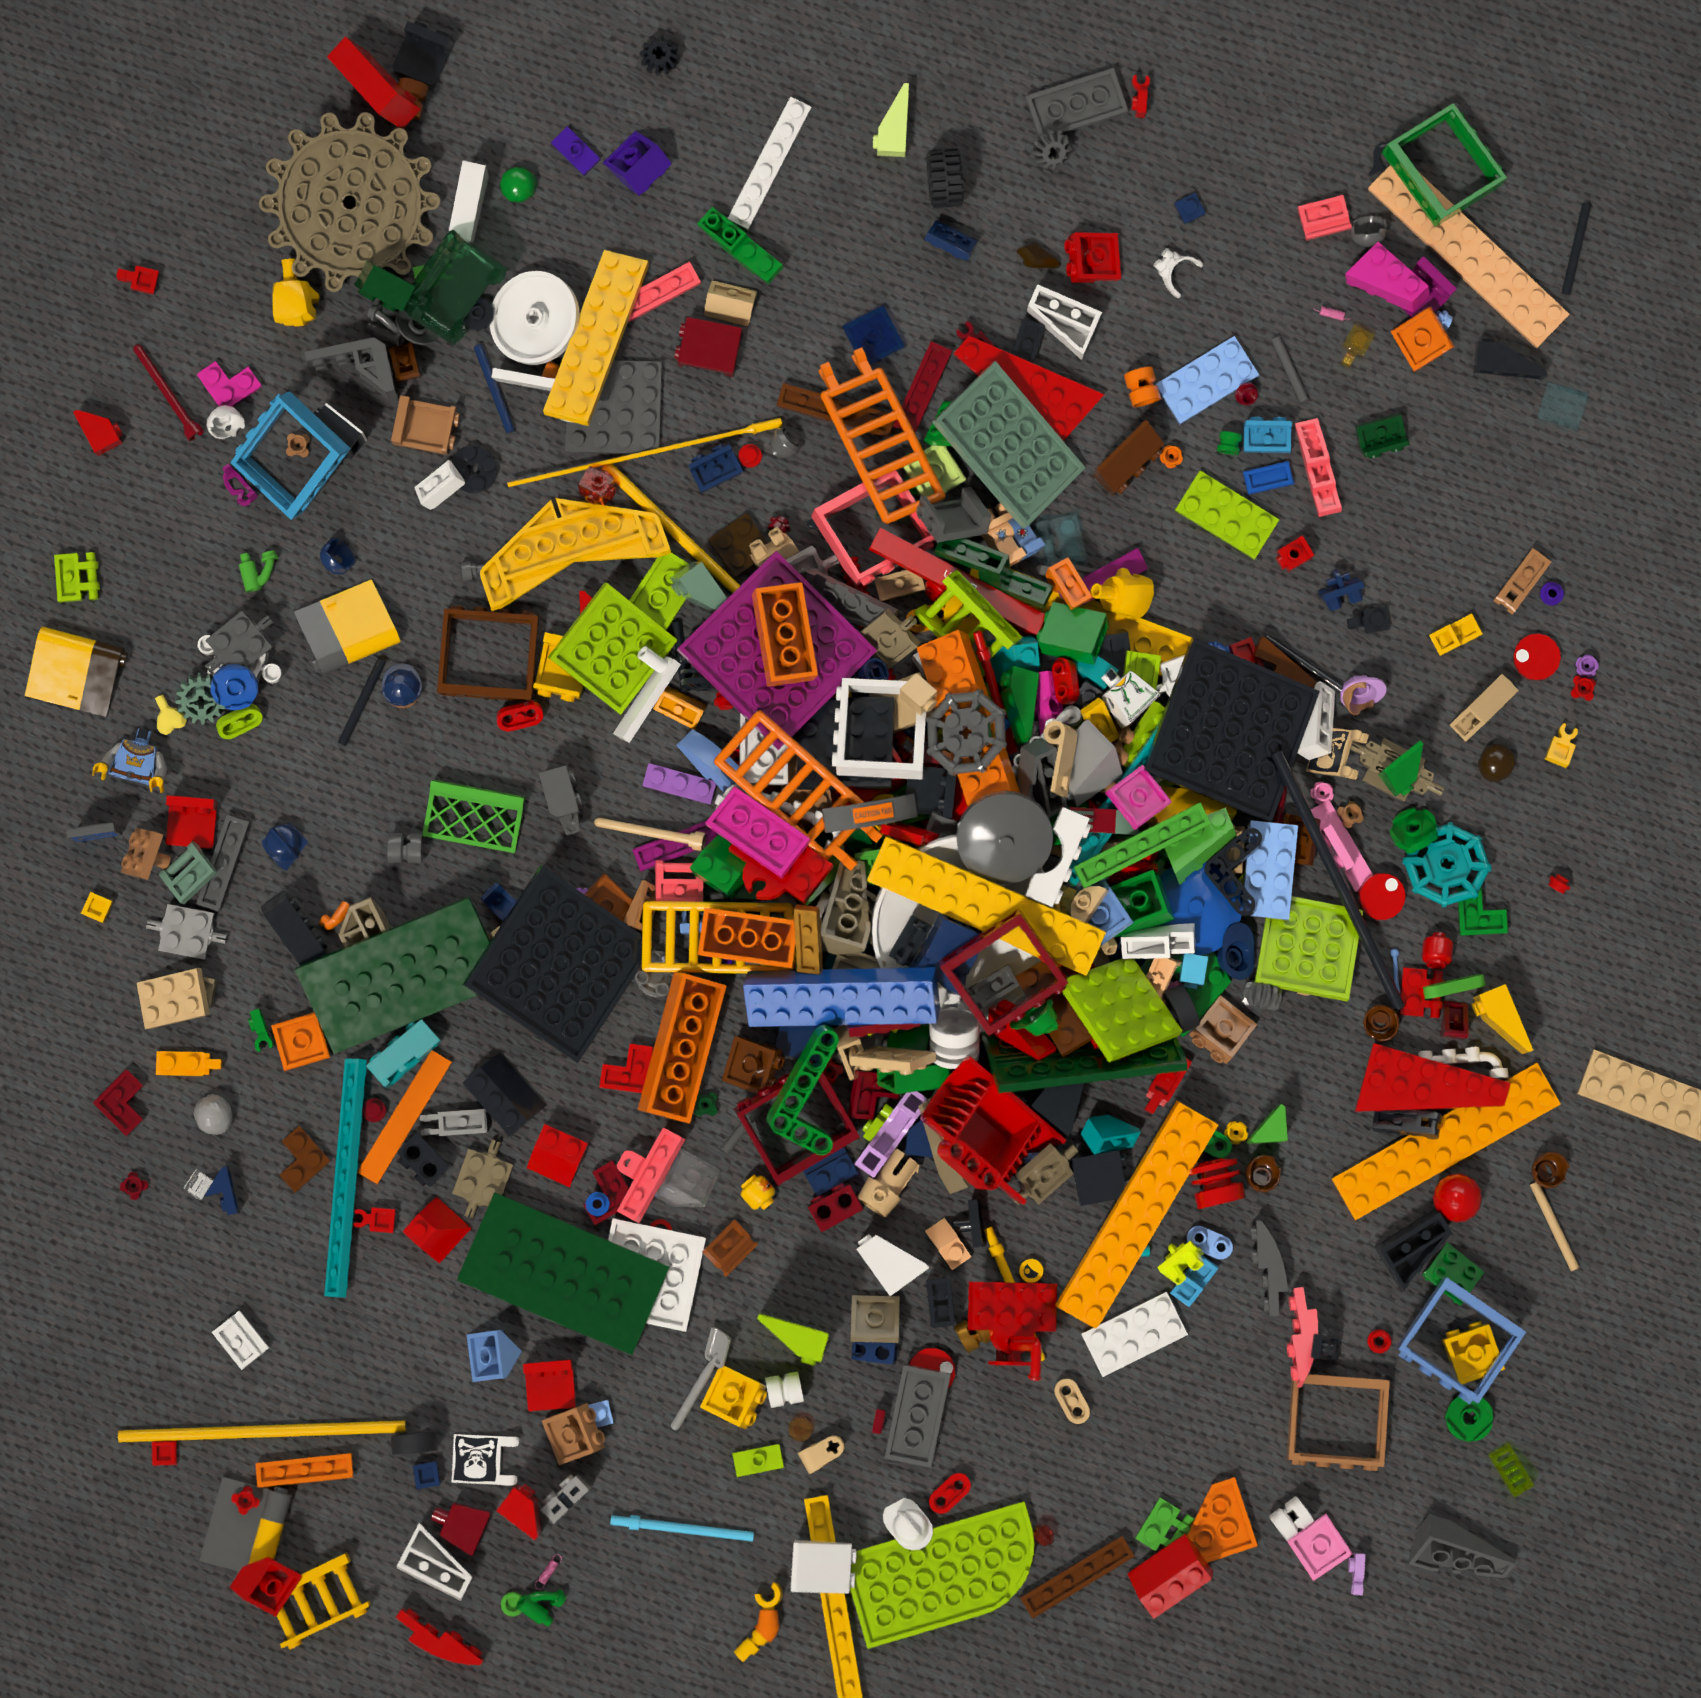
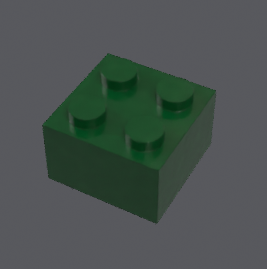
M366 261L354 286L359 288V294L373 302L375 298L379 299L378 304L392 312H395L396 309L403 312L415 288L409 282L369 261Z

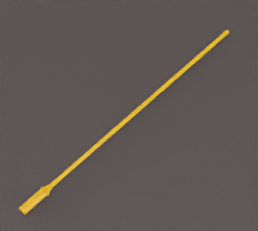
M781 418L760 423H752L744 429L516 480L507 484L508 487L743 433L755 434L782 427Z

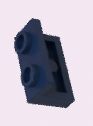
M724 444L718 445L712 449L713 453L705 457L701 454L691 459L692 463L688 467L701 494L743 473L730 444L727 446Z

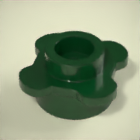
M698 1093L694 1110L696 1116L701 1117L703 1114L715 1116L718 1110L715 1107L716 1094L702 1095ZM705 1102L708 1103V1106H707V1107H704V1106H703V1104H704Z

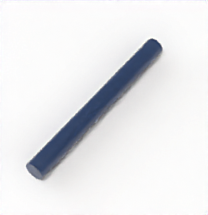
M479 344L473 348L506 434L514 432L515 429L498 384L492 378L493 371L483 345Z

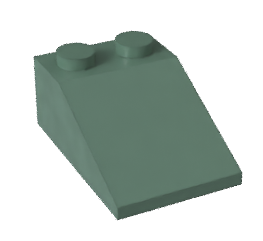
M691 562L670 578L673 582L671 587L678 596L682 595L683 598L711 613H714L727 600V597L702 562Z

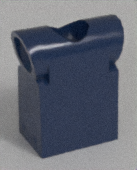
M939 912L922 947V951L913 959L908 968L936 967L937 981L944 989L959 995L940 968V960L984 931ZM979 953L953 969L964 987L967 975Z

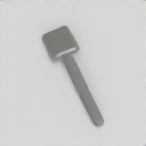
M711 1327L705 1350V1358L709 1363L701 1372L672 1421L671 1428L673 1430H678L710 1378L714 1367L723 1368L725 1365L731 1337L716 1327Z

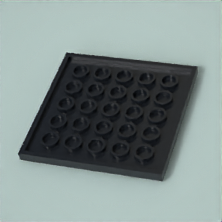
M1191 638L1145 761L1144 770L1154 776L1255 818L1272 823L1285 788V783L1271 755L1282 750L1292 769L1320 691L1196 638Z
M540 865L462 985L571 1060L579 1063L642 965V934L549 869Z

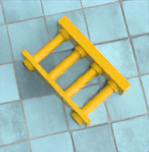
M348 1553L301 1574L303 1577L291 1595H294L309 1630L296 1635L284 1607H282L277 1618L287 1640L280 1644L281 1648L288 1646L289 1650L303 1644L302 1638L352 1614L357 1618L368 1612L366 1608L371 1605L370 1601L361 1603L346 1571L348 1568L346 1564L351 1562ZM332 1570L334 1574L338 1575L353 1609L342 1614L339 1613L324 1581L326 1579L324 1574ZM309 1581L316 1585L331 1617L330 1620L319 1625L302 1591L304 1590L303 1584Z

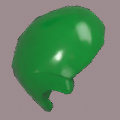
M514 167L502 175L500 189L502 195L509 201L522 203L534 196L538 183L535 175L528 169Z

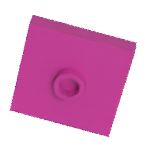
M1144 765L1137 768L1106 792V795L1134 830L1172 803L1151 774L1144 770Z

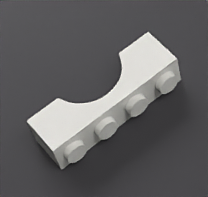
M1064 807L1060 809L1052 831L1058 836L1062 845L1060 861L1051 871L1034 874L1024 896L1049 907H1053L1054 903H1059L1063 891L1060 890L1063 881L1068 882L1073 870L1069 868L1072 859L1077 860L1082 847L1078 846L1082 837H1087L1091 825L1088 824L1090 818Z

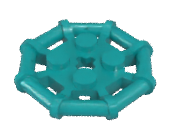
M1448 822V824L1438 827V837L1446 834V839L1435 843L1432 842L1426 846L1428 851L1423 858L1417 857L1420 850L1412 854L1407 853L1406 857L1403 858L1402 864L1406 867L1413 887V893H1418L1445 908L1453 903L1477 898L1485 878L1492 871V865L1488 862L1480 835L1476 836L1453 825V822ZM1454 835L1468 843L1465 846L1459 845L1452 840V836ZM1473 848L1478 862H1472L1469 851ZM1444 859H1447L1449 862L1453 861L1454 864L1451 865V869L1441 866ZM1415 866H1423L1426 877L1421 881ZM1471 870H1476L1478 873L1471 885L1466 879ZM1431 882L1435 887L1443 888L1442 895L1426 886ZM1462 885L1465 889L1464 891L1448 895L1449 888Z

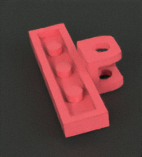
M663 1128L646 1159L632 1151H625L617 1164V1169L634 1181L617 1212L640 1223L685 1141L684 1138ZM628 1159H631L630 1162H629V1164H628L627 1167H626V1166H625V1162H626Z

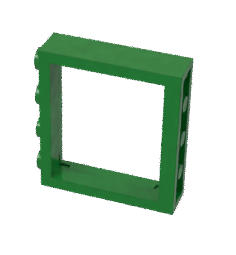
M1454 103L1391 141L1382 151L1386 160L1434 227L1439 226L1501 187L1507 179L1502 171V166L1495 162L1490 149L1483 145L1478 138L1477 131L1470 127L1465 120L1463 112L1460 113ZM1445 121L1490 182L1445 210L1401 149Z

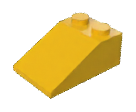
M1506 984L1473 997L1472 1008L1476 1016L1480 1015L1485 1023L1521 1054L1533 1051Z

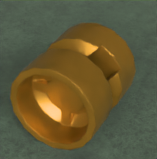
M965 1320L953 1326L967 1353L979 1348L981 1342L986 1344L991 1341L989 1330H975L977 1334L970 1335L973 1330H968V1322Z

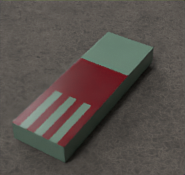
M1068 807V810L1090 818L1088 824L1091 825L1089 832L1138 834V828L1134 830L1119 810Z

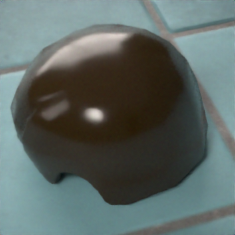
M1492 744L1486 747L1478 761L1480 774L1492 782H1499L1508 778L1515 767L1513 752L1501 744Z

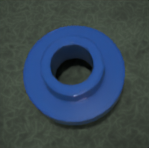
M600 1192L592 1193L586 1200V1209L594 1216L604 1215L610 1206L608 1197ZM597 1199L602 1202V1206L599 1209L593 1206V1202Z

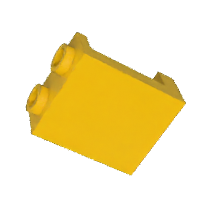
M545 632L544 645L533 689L538 691V695L544 697H551L552 694L561 695L560 699L564 701L574 702L575 699L580 700L583 685L548 658L563 636Z

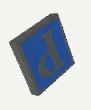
M108 822L68 828L66 833L67 838L71 841L80 842L121 836V829L115 823Z

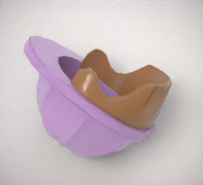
M1366 675L1353 676L1344 683L1343 689L1340 692V700L1351 714L1359 715L1363 709L1372 708L1375 703L1385 696L1387 691L1386 684L1379 678L1367 677Z

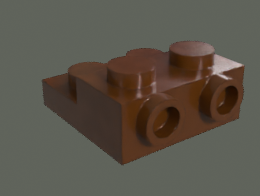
M739 1035L734 1036L722 1081L758 1094L757 1092L767 1085L771 1087L778 1083L776 1074L778 1070L782 1069L785 1062V1057L782 1056L783 1050Z

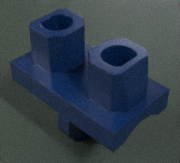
M1338 569L1332 571L1333 578L1326 580L1327 586L1330 587L1318 591L1320 598L1325 601L1328 609L1334 611L1342 607L1339 596L1347 594L1350 603L1362 601L1361 589L1364 588V584L1358 577L1350 579L1348 572L1340 575Z

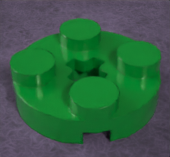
M1410 808L1399 813L1392 821L1393 826L1390 828L1391 838L1398 848L1405 850L1406 853H1415L1438 838L1437 822L1434 815L1428 810L1416 811L1415 808ZM1412 827H1414L1415 829L1419 828L1414 832H1411L1410 830Z
M1457 1396L1447 1406L1445 1413L1446 1426L1449 1432L1459 1440L1468 1442L1481 1440L1492 1428V1408L1484 1398L1479 1403L1472 1401L1468 1404ZM1465 1412H1474L1473 1419L1475 1422L1473 1424L1463 1421L1465 1419Z

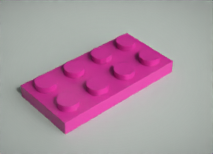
M735 786L706 822L707 827L780 878L784 877L811 842L810 838Z

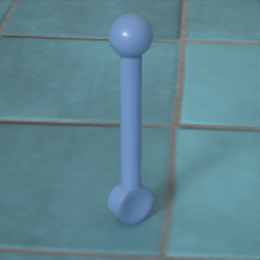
M1393 948L1390 951V955L1393 957L1394 983L1400 993L1397 960L1399 950Z

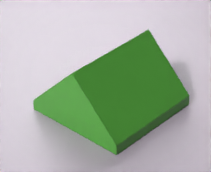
M1282 1104L1277 1105L1247 1139V1142L1249 1144L1288 1141L1285 1106Z

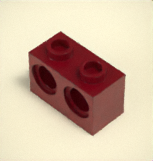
M841 1183L831 1189L833 1194L826 1198L821 1194L810 1201L811 1206L808 1209L821 1233L863 1210L850 1184L845 1187ZM842 1194H848L852 1199L851 1205L847 1208H843L838 1204V1197ZM822 1205L828 1206L831 1210V1215L827 1219H821L817 1215V1209Z

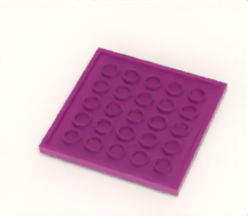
M777 551L677 649L747 720L756 711H763L791 737L837 692V686H842V678H851L877 651ZM802 582L818 676L813 681L767 687L752 593L756 588ZM761 722L755 727L764 737L770 733V730ZM777 738L772 745L779 750L784 743Z

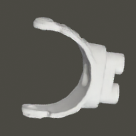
M1166 248L1161 254L1163 258L1161 260L1158 259L1154 263V267L1159 270L1158 274L1163 278L1165 286L1176 298H1180L1181 294L1174 289L1171 283V272L1174 266L1179 261L1185 259L1192 261L1201 268L1203 263L1193 257L1180 256L1176 252L1172 253Z

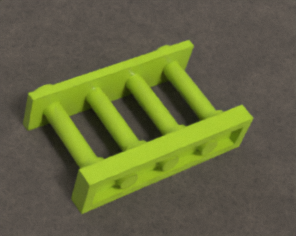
M958 570L949 574L942 581L947 589L930 608L924 604L914 612L919 622L928 627L937 638L952 633L970 612L973 613L980 623L969 634L971 643L975 642L973 632L982 630V633H984L986 629L989 630L996 637L994 643L989 647L992 657L1003 646L1010 649L1023 638ZM953 596H956L963 603V607L945 624L936 614ZM977 659L982 677H984L985 674L983 671L981 661H978Z

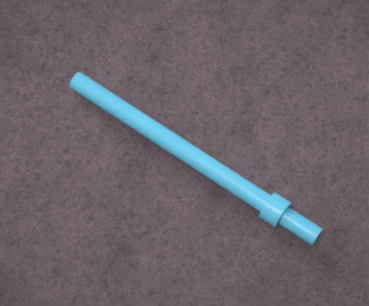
M611 1515L610 1525L626 1526L630 1530L642 1528L752 1542L754 1532L640 1519V1516L631 1515V1517Z

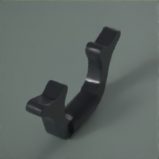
M1391 141L1375 147L1373 151V167L1368 173L1369 177H1372L1377 172L1383 173L1386 170L1380 162V155ZM1409 144L1401 148L1405 151L1411 162L1424 159V156L1415 153Z

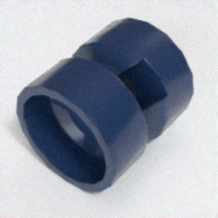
M872 658L867 660L851 678L888 680L889 671L882 660ZM852 692L855 695L865 694L863 692Z

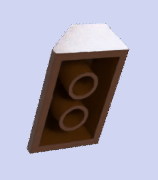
M1145 420L1096 468L1093 477L1112 496L1117 492L1121 495L1130 486L1128 481L1133 476L1138 478L1147 469L1144 465L1150 459L1155 462L1162 455L1163 452L1160 449L1164 443L1150 423Z

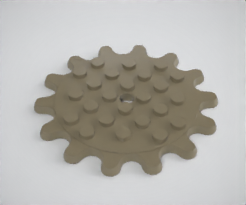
M368 112L361 113L357 118L355 126L351 129L341 127L333 113H325L321 117V132L317 137H308L299 129L290 131L288 141L294 150L292 158L287 161L274 158L266 163V171L275 177L279 183L278 190L273 194L263 195L259 200V207L262 211L275 213L280 219L279 227L268 236L270 246L273 248H281L286 245L292 246L297 254L292 264V272L296 276L302 277L313 268L322 269L326 276L325 286L331 292L339 291L347 276L354 275L358 277L366 261L380 268L391 267L400 275L407 274L411 269V263L406 257V248L413 243L427 246L433 240L432 232L421 224L420 217L423 212L434 210L440 205V198L437 194L425 192L419 185L420 178L431 169L429 159L418 157L411 160L403 154V147L408 139L407 132L402 128H396L386 137L378 136L374 131V117ZM348 195L353 196L356 201L352 209H347L343 205V200Z

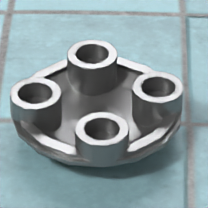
M651 951V963H665V952ZM641 965L635 974V981L639 989L646 995L655 998L665 997L669 993L674 972H644Z

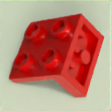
M167 795L166 805L169 807L166 844L187 847L193 841L200 848L212 849L214 847L218 802L214 799Z
M572 1360L523 1364L528 1411L574 1408L576 1406Z

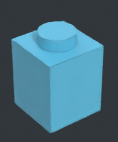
M1189 953L1182 954L1178 983H1184V988L1197 990L1198 986L1204 985L1208 957Z

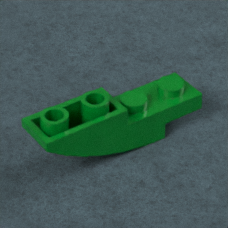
M711 207L697 223L720 247L749 272L757 275L768 285L784 268L779 261L752 241L744 231L714 207Z

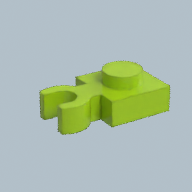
M886 1104L874 1121L869 1119L862 1129L865 1132L863 1138L871 1142L894 1109Z

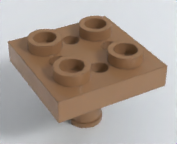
M136 828L130 836L128 852L122 859L121 873L148 880L153 865L161 869H167L170 864V856L158 852L163 835Z

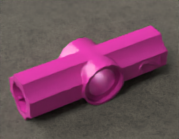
M1052 671L1037 672L1039 673L1034 717L1039 720L1040 736L1044 732L1046 721L1052 718L1056 719L1063 712V704L1059 703L1055 696Z

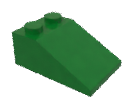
M718 835L702 850L690 866V869L696 877L733 901L744 886L743 869L746 863L729 852L728 848L732 843Z
M1154 870L1110 886L1134 922L1116 936L1157 927L1175 919L1162 880Z

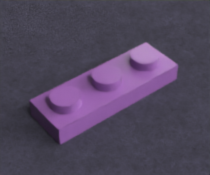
M649 763L642 786L711 805L716 783L709 779L706 780L705 778Z

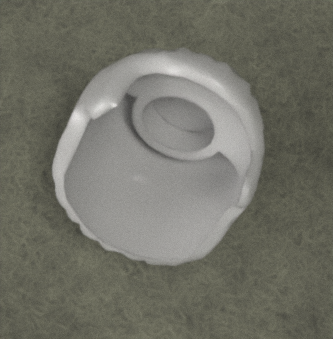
M215 1094L207 1095L200 1099L193 1113L199 1129L212 1135L226 1132L230 1128L233 1118L229 1103L222 1096Z

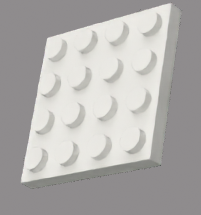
M613 1218L608 1241L670 1267L646 1323L686 1332L706 1238Z

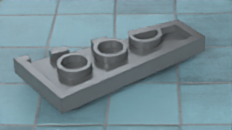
M810 568L807 572V581L849 623L866 627L887 609L898 617V609L813 568Z

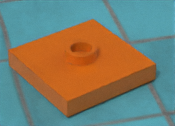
M1428 307L1391 331L1414 372L1455 347L1432 307Z
M315 1013L271 1025L284 1071L331 1058L322 1027Z

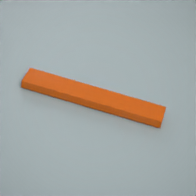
M431 1050L357 1171L359 1174L379 1184L396 1156V1152L404 1143L452 1064L451 1061Z

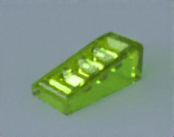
M1509 1443L1488 1454L1512 1497H1516L1535 1486ZM1507 1452L1510 1456L1501 1462L1497 1461V1458ZM1514 1461L1515 1465L1505 1471L1502 1469L1503 1466ZM1519 1470L1520 1473L1509 1479L1507 1475ZM1522 1478L1525 1480L1524 1483L1515 1488L1512 1485Z

